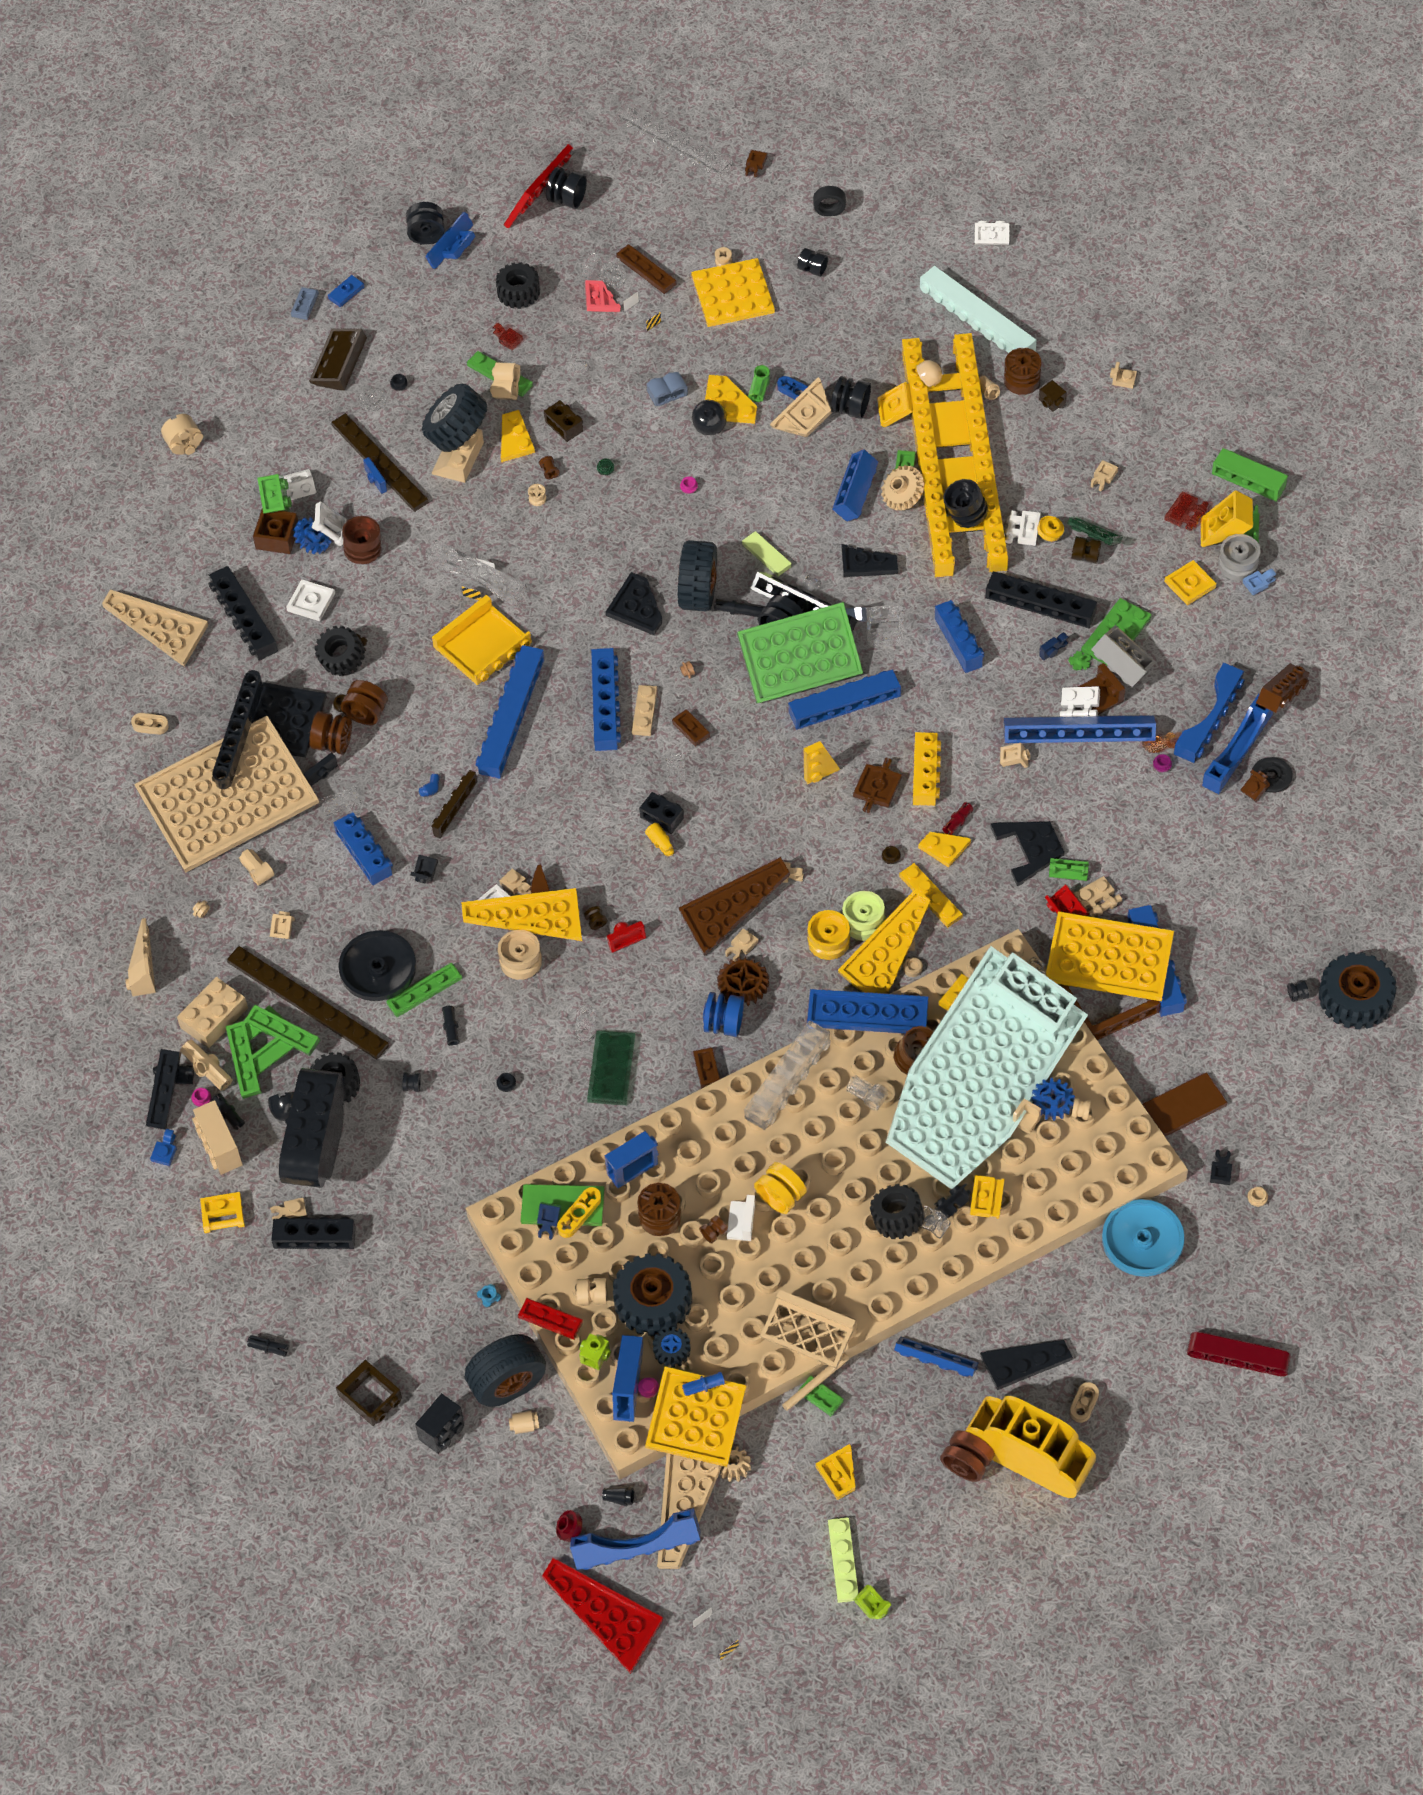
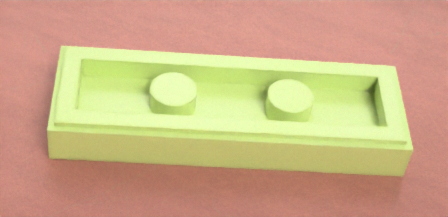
M756 531L742 540V545L777 577L791 568V562Z

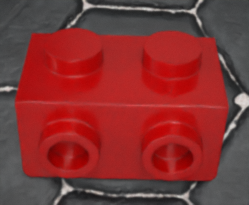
M1066 884L1052 897L1049 895L1045 896V899L1048 901L1047 907L1053 913L1056 912L1057 915L1058 912L1082 916L1090 914Z

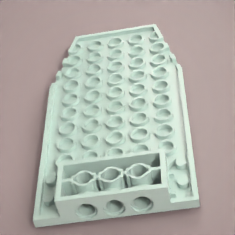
M990 946L910 1067L886 1143L947 1187L953 1189L1009 1139L1027 1111L1024 1110L1015 1122L1013 1121V1113L1023 1099L1031 1103L1033 1102L1031 1097L1036 1095L1032 1094V1090H1038L1036 1084L1042 1086V1080L1048 1079L1088 1014L1073 1005L1077 998L1013 952L1006 957Z

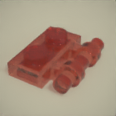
M1182 491L1166 513L1164 520L1179 527L1184 522L1187 524L1185 528L1191 531L1193 527L1198 525L1200 517L1204 516L1207 512L1209 503L1203 501L1197 505L1198 498ZM1191 511L1194 512L1193 516H1189Z

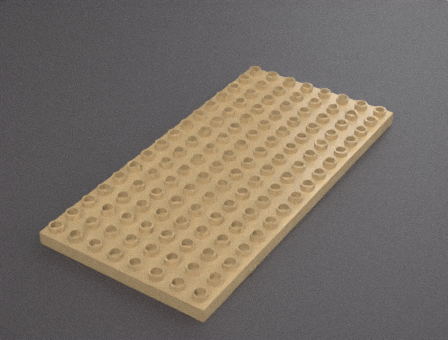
M1017 929L890 994L927 996L928 1012L926 1027L935 1031L947 1012L946 1009L939 1006L940 999L961 974L968 978L971 976L990 946L1006 957L1013 952L1044 975H1046L1047 969L1023 934ZM1083 1022L1046 1082H1050V1078H1053L1054 1082L1061 1079L1062 1085L1067 1082V1089H1073L1072 1095H1075V1098H1079L1080 1101L1084 1102L1090 1100L1088 1120H1083L1082 1117L1072 1118L1073 1109H1070L1069 1115L1064 1113L1063 1119L1056 1116L1055 1121H1053L1051 1116L1045 1120V1115L1042 1114L1039 1122L1030 1134L1016 1127L1009 1139L959 1183L960 1186L967 1183L968 1185L964 1189L970 1190L973 1194L975 1175L994 1177L998 1180L1004 1179L999 1219L992 1216L989 1218L970 1215L971 1196V1200L961 1208L955 1203L953 1204L958 1211L949 1217L948 1220H940L938 1217L939 1212L935 1211L932 1213L931 1211L936 1207L934 1205L936 1201L943 1196L946 1199L950 1195L949 1190L951 1189L886 1143L907 1075L896 1066L893 1058L894 1049L904 1036V1033L821 1028L466 1207L469 1222L520 1309L526 1298L583 1319V1324L575 1340L530 1322L528 1323L619 1480L667 1454L645 1448L658 1393L652 1398H645L638 1391L634 1422L613 1420L612 1393L622 1335L643 1337V1356L639 1382L647 1377L654 1378L660 1388L664 1371V1363L662 1365L659 1364L658 1359L656 1360L654 1356L653 1340L655 1341V1336H648L647 1332H644L643 1335L638 1334L635 1328L630 1330L626 1327V1322H621L615 1310L613 1298L614 1279L617 1278L616 1274L619 1269L624 1270L623 1265L627 1261L633 1262L634 1257L639 1255L642 1258L647 1253H651V1256H656V1253L663 1254V1258H667V1256L674 1258V1263L679 1262L683 1266V1270L687 1271L692 1288L691 1310L689 1315H685L686 1320L682 1324L677 1323L676 1331L680 1328L683 1333L686 1332L690 1339L691 1351L685 1363L682 1361L681 1366L675 1364L673 1369L704 1376L721 1372L725 1381L746 1385L740 1417L806 1382L810 1376H817L829 1366L760 1337L777 1300L776 1296L779 1289L856 1320L857 1327L854 1333H852L843 1353L851 1358L1105 1223L1109 1214L1133 1200H1150L1186 1181L1188 1169L1087 1025ZM646 1131L658 1143V1165L622 1187L617 1188L607 1175L605 1155ZM774 1162L786 1165L794 1171L806 1187L805 1195L799 1201H795V1206L787 1214H782L771 1208L761 1199L754 1188V1183L762 1175H766V1170ZM654 1183H665L672 1186L680 1198L682 1215L680 1225L674 1232L665 1236L651 1235L640 1225L637 1205L638 1196L645 1187ZM523 1184L604 1186L602 1226H581L570 1238L560 1236L558 1228L552 1226L555 1232L552 1240H549V1233L547 1231H543V1236L538 1238V1231L542 1228V1225L521 1224ZM895 1184H900V1186L905 1184L908 1185V1188H914L915 1192L919 1194L924 1210L925 1219L923 1220L922 1227H918L919 1230L916 1233L913 1232L912 1236H904V1239H899V1237L891 1239L890 1236L886 1238L883 1234H880L875 1227L870 1212V1202L874 1199L873 1196L876 1193L879 1194V1190L882 1188L886 1189L889 1185L892 1187ZM747 1195H755L751 1241L727 1239V1232L724 1235H719L712 1244L703 1237L699 1228L704 1224H708L715 1215L720 1217L728 1228L731 1201L746 1202ZM563 1225V1230H565V1229H569V1230H570V1229H571V1228H570V1225H568V1226H564V1225ZM594 1278H606L607 1305H595L593 1302L590 1305H577V1279H589L590 1282H593ZM779 1306L776 1312L778 1320L790 1315L788 1309ZM804 1315L794 1318L797 1327L809 1323ZM792 1319L780 1323L784 1333L795 1329ZM821 1322L813 1325L816 1335L828 1331L826 1325ZM778 1324L770 1327L767 1332L772 1337L782 1334ZM811 1327L799 1331L802 1340L814 1336ZM840 1330L832 1333L835 1343L844 1340L846 1333ZM797 1332L785 1336L789 1344L793 1345L801 1342ZM589 1334L595 1336L597 1334L602 1335L609 1341L611 1354L609 1359L603 1362L600 1370L580 1363V1345L584 1339L587 1340ZM830 1335L818 1339L821 1348L833 1344ZM816 1340L804 1344L806 1350L811 1353L819 1350ZM835 1348L823 1352L826 1359L834 1362L837 1356Z

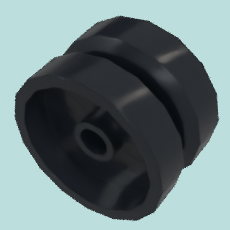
M419 202L409 207L406 212L407 235L411 241L420 245L434 244L439 241L445 231L441 207L432 202Z
M775 595L769 600L766 608L758 615L757 620L759 625H763L804 612L791 599Z

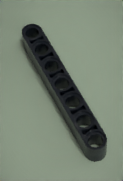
M250 670L244 675L212 772L215 784L219 789H227L233 782L264 685L260 673L256 670Z

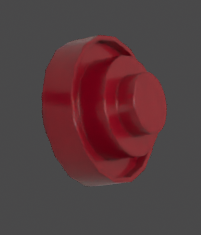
M567 1510L557 1521L556 1534L560 1540L571 1542V1538L577 1537L582 1531V1517L578 1512Z

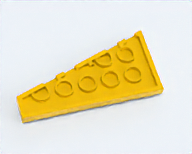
M915 889L838 969V973L860 992L889 994L930 905V899L918 889Z

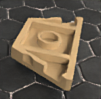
M818 377L770 423V426L774 429L808 437L832 414L820 378Z

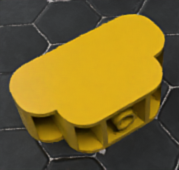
M991 1396L985 1397L965 1430L985 1441L995 1453L993 1461L1066 1498L1076 1497L1096 1461L1094 1451L1088 1445L1078 1440L1077 1432L1070 1425L1013 1396H1005L1003 1400Z

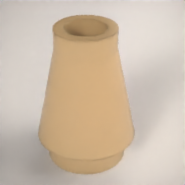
M981 376L979 382L984 397L989 400L996 399L1000 394L999 386L986 376Z

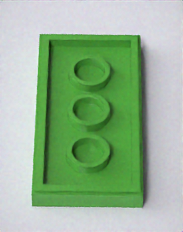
M523 1184L521 1224H538L537 1219L541 1202L561 1205L560 1220L585 1189L594 1187L600 1191L601 1203L582 1226H602L605 1188L604 1186ZM593 1195L592 1197L588 1196V1200H595V1195ZM579 1208L573 1214L581 1217L585 1214V1211Z

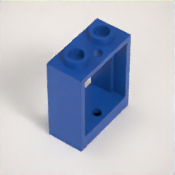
M646 1131L605 1155L607 1175L617 1188L622 1187L658 1165V1143Z

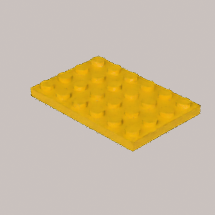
M1058 912L1045 976L1057 984L1162 1001L1174 931Z

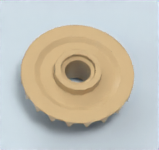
M898 466L897 469H892V472L887 474L886 480H883L884 485L881 487V495L884 498L883 501L891 509L898 511L909 509L919 501L923 494V476L919 470L912 466Z

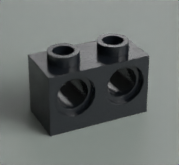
M651 792L639 807L640 818L651 824L659 823L663 830L669 834H672L684 819V811L679 804L672 803L663 795H657L654 792Z

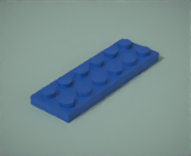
M810 989L807 1027L905 1034L913 1027L927 1026L928 997Z

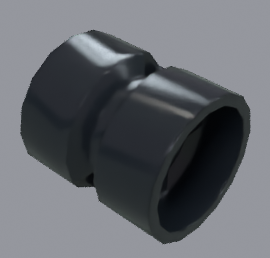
M804 248L799 256L797 268L805 272L810 271L811 274L821 277L827 268L829 259L825 254H815V251Z

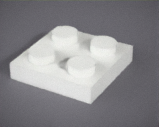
M301 579L286 606L287 611L321 621L335 595V590Z

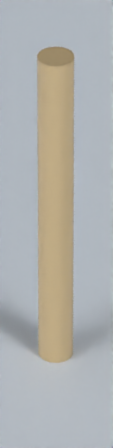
M847 1354L842 1355L837 1369L849 1360ZM828 1366L783 1403V1408L788 1411L837 1369Z

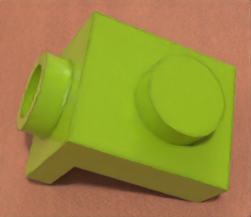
M866 1585L853 1599L870 1619L878 1620L883 1618L888 1613V1608L892 1605L889 1601L883 1600L871 1585Z

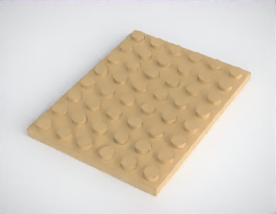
M268 716L251 724L233 782L229 788L219 789L212 775L223 739L134 784L185 873L319 803L316 794Z

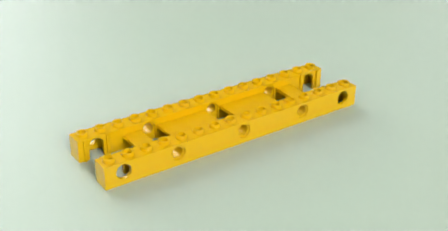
M972 333L954 335L953 354L956 356L955 370L958 373L942 374L941 381L931 387H928L921 380L916 368L917 365L925 361L922 359V342H920L919 338L902 339V358L906 383L909 384L913 410L911 419L918 466L924 479L923 499L935 577L953 576L955 557L952 556V538L949 536V533L983 530L984 550L988 552L986 566L989 568V572L1007 571L1008 554ZM960 389L961 397L964 398L962 401L929 403L928 392ZM969 444L970 452H972V456L938 459L936 447ZM961 479H970L976 482L988 504L989 511L986 518L980 524L970 528L960 527L956 525L952 516H946L943 499L945 490L950 484Z

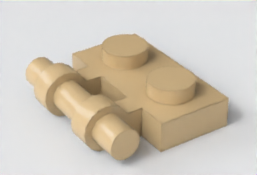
M1104 876L1074 893L1086 909L1090 908L1088 917H1099L1105 910L1115 908L1122 901L1119 894L1114 897L1110 896L1114 894L1115 890ZM1102 900L1105 901L1104 903H1102V904H1100V905L1096 904V903H1098V902H1100V901H1102Z

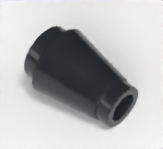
M629 1485L603 1489L602 1499L604 1501L626 1507L634 1502L635 1491Z

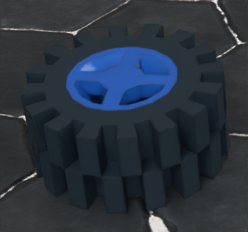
M672 1327V1330L666 1328L665 1332L659 1331V1336L655 1335L653 1352L659 1364L662 1365L664 1363V1367H668L670 1364L671 1368H675V1364L681 1366L682 1361L685 1363L687 1357H690V1339L686 1332H682V1329L679 1328L676 1331V1327Z

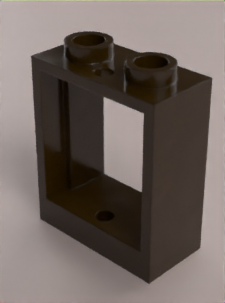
M366 1359L336 1387L338 1396L372 1426L377 1422H382L387 1415L386 1413L390 1409L396 1408L402 1399L400 1389ZM369 1376L391 1394L372 1414L350 1396Z

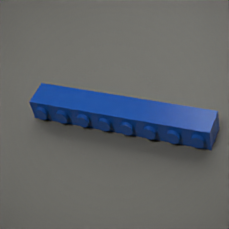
M522 645L520 652L516 653L515 666H512L510 669V679L505 682L504 695L500 696L498 702V711L495 710L493 714V724L488 727V737L482 743L481 756H478L476 759V767H478L479 774L501 778L545 660L543 649Z
M1154 716L1004 718L1005 743L1156 741V721Z

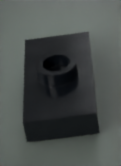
M331 752L303 774L311 787L319 780L325 779L338 766L336 756Z

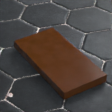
M1206 1072L1142 1105L1166 1137L1226 1107L1227 1101Z

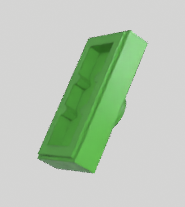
M810 1376L800 1389L814 1379V1377ZM822 1383L804 1397L830 1417L844 1402L841 1396Z

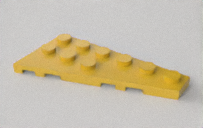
M576 888L461 902L464 923L508 930H526L533 934L582 941Z

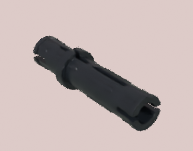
M716 599L714 610L730 612L731 615L736 613L758 617L765 607L741 604L735 600L730 602Z

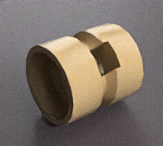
M594 1278L593 1282H590L589 1279H577L578 1306L590 1305L591 1302L595 1305H607L606 1278Z

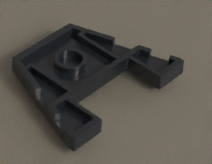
M1050 821L990 824L996 841L1015 835L1028 862L1026 865L1011 869V874L1017 886L1022 885L1028 878L1035 876L1041 869L1048 867L1051 858L1059 859L1064 856V850Z

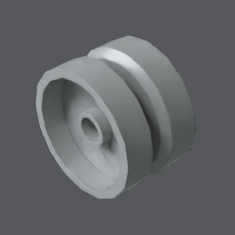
M1235 534L1227 537L1220 547L1218 563L1221 573L1229 579L1243 581L1245 577L1257 572L1261 554L1258 542L1245 534Z

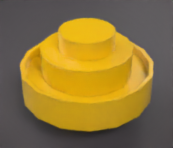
M1045 516L1038 523L1037 531L1044 540L1053 542L1061 538L1064 533V525L1054 516Z

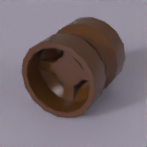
M715 1215L708 1224L702 1225L699 1230L703 1237L712 1244L719 1235H724L728 1228L723 1220Z

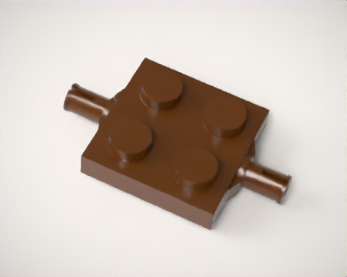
M885 758L882 766H873L866 763L853 792L854 798L866 802L862 809L864 812L867 810V813H870L873 804L889 808L902 779V774L889 769L892 763L890 758Z

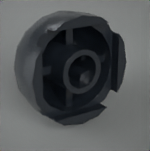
M707 399L699 402L692 412L693 426L703 435H717L726 426L727 415L724 407L715 400Z
M285 1092V1095L280 1098L279 1094L268 1098L271 1114L278 1121H285L286 1125L294 1092Z

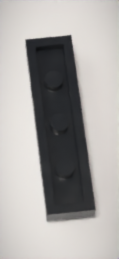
M160 1050L146 1127L166 1130L181 1052Z

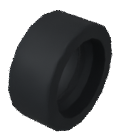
M836 186L819 188L813 196L815 212L821 216H837L841 214L846 207L844 191ZM825 199L838 200V202L833 204H824L821 201Z

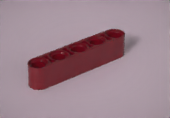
M1192 1332L1190 1334L1187 1355L1192 1358L1280 1377L1287 1376L1291 1354L1284 1350L1201 1332Z

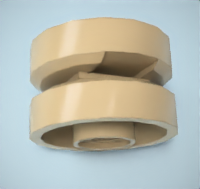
M514 930L508 932L500 939L498 943V956L500 967L505 975L516 980H525L533 977L542 966L540 943L533 933L526 930Z

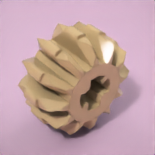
M736 1446L734 1450H731L728 1466H722L720 1470L722 1479L728 1476V1481L731 1482L733 1477H735L739 1482L740 1475L745 1478L747 1477L746 1471L751 1470V1465L749 1464L751 1458L746 1456L745 1449L739 1452V1447Z

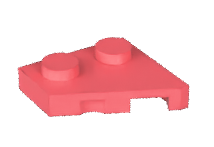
M585 280L587 311L620 312V304H616L612 293L607 290V286L603 281Z

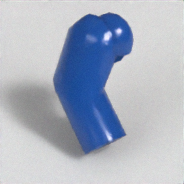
M431 774L430 783L419 788L420 796L428 797L438 792L440 780L438 774Z

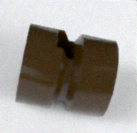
M1076 536L1071 559L1078 561L1086 559L1088 563L1097 564L1101 541L1095 539L1087 541L1084 537ZM1087 546L1091 547L1089 554H1085Z

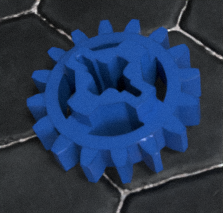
M304 517L298 521L293 529L295 532L293 537L297 538L295 542L301 544V549L306 548L307 553L309 550L314 555L316 552L319 554L323 551L325 552L331 543L330 537L312 528L314 523L312 517L308 520Z
M1050 1078L1048 1083L1046 1080H1042V1086L1036 1084L1038 1090H1032V1094L1036 1096L1031 1097V1101L1041 1108V1115H1045V1120L1051 1116L1053 1121H1055L1056 1116L1063 1119L1064 1113L1070 1114V1109H1073L1075 1095H1072V1088L1067 1089V1082L1062 1085L1061 1079L1054 1082L1053 1078Z

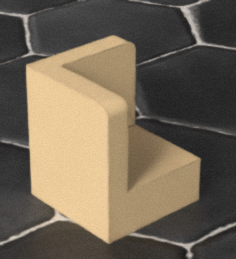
M1023 1099L1013 1113V1121H1017L1023 1111L1026 1110L1027 1112L1017 1128L1030 1134L1040 1120L1041 1108Z

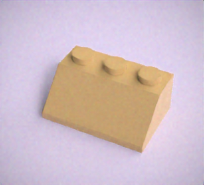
M477 429L475 434L456 450L451 452L442 451L432 474L465 483L484 443L482 430Z

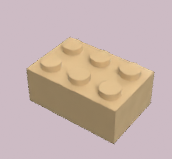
M215 977L177 1016L182 1030L207 1048H210L227 1031L226 1026L232 1025L248 1009L243 995L218 977Z
M215 1100L193 1109L195 1117L192 1118L198 1137L202 1140L205 1152L209 1155L213 1169H218L220 1175L243 1166L237 1146Z

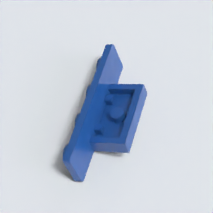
M463 212L426 254L425 257L433 269H436L445 258H459L476 237L473 231H469L473 223L466 212Z

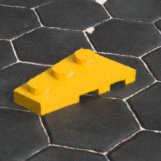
M516 410L502 414L501 462L535 453L520 411Z

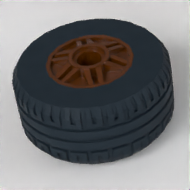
M524 1334L509 1335L490 1343L474 1355L465 1368L464 1378L480 1404L487 1407L500 1406L524 1395L535 1387L545 1374L546 1361L531 1337Z

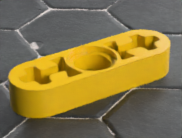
M589 1187L585 1189L558 1221L557 1228L560 1236L564 1238L572 1237L600 1205L601 1194L597 1188ZM593 1195H595V1200H588V1196L592 1197ZM576 1209H583L585 1214L581 1217L575 1216L573 1213ZM570 1224V1230H563V1225L568 1226Z

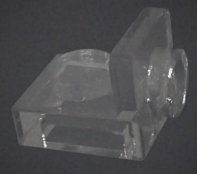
M924 1206L925 1219L921 1228L931 1231L937 1238L941 1239L951 1222L941 1211Z

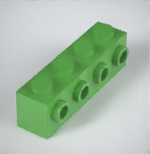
M1222 448L1213 462V475L1276 502L1286 488L1288 475L1238 455L1233 451Z

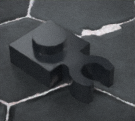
M1217 1149L1215 1153L1216 1162L1212 1161L1210 1183L1230 1185L1232 1164L1228 1162L1230 1161L1231 1152L1227 1151L1226 1157H1221L1219 1155L1220 1150Z

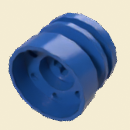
M710 992L703 1011L704 1032L710 1033L713 1025V1033L718 1034L720 1027L724 1026L725 1036L738 1037L743 1018L744 997L730 995L728 1002L724 1003V994L720 993L716 1002V993Z

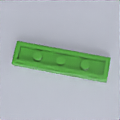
M451 962L407 988L399 995L390 998L386 1003L394 1015L399 1017L460 981L462 975Z

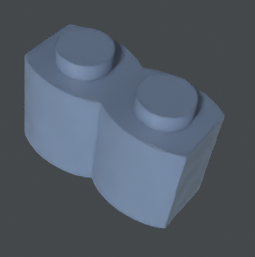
M679 372L668 373L663 378H654L647 383V392L655 406H661L688 395L687 385Z

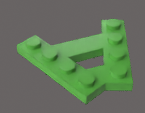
M254 1005L244 1021L226 1026L241 1097L244 1099L261 1094L259 1074L294 1048L311 1056L320 1042V1038ZM261 1032L274 1037L272 1041L253 1054L250 1042Z

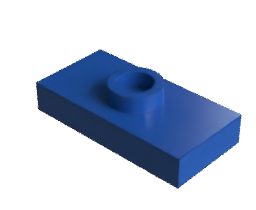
M351 275L328 294V299L342 307L364 288V283Z
M369 457L363 459L369 482L371 484L374 483L381 494L387 492L386 481Z

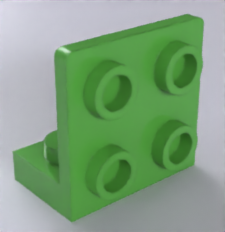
M280 474L258 477L263 513L290 512L289 507H292L290 496H287L286 491L289 489L288 480L284 479V476Z

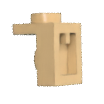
M1116 362L1115 368L1112 367L1110 378H1113L1112 385L1133 389L1137 371L1121 369L1120 362Z
M1022 743L1000 747V764L1003 767L1021 763L1024 768L1028 767L1030 752Z
M279 911V914H273L270 937L290 939L292 921H295V917L290 916V912Z

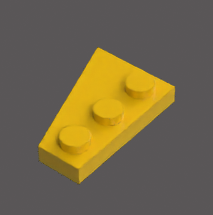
M821 741L803 748L804 779L807 784L818 782L823 777L840 770Z

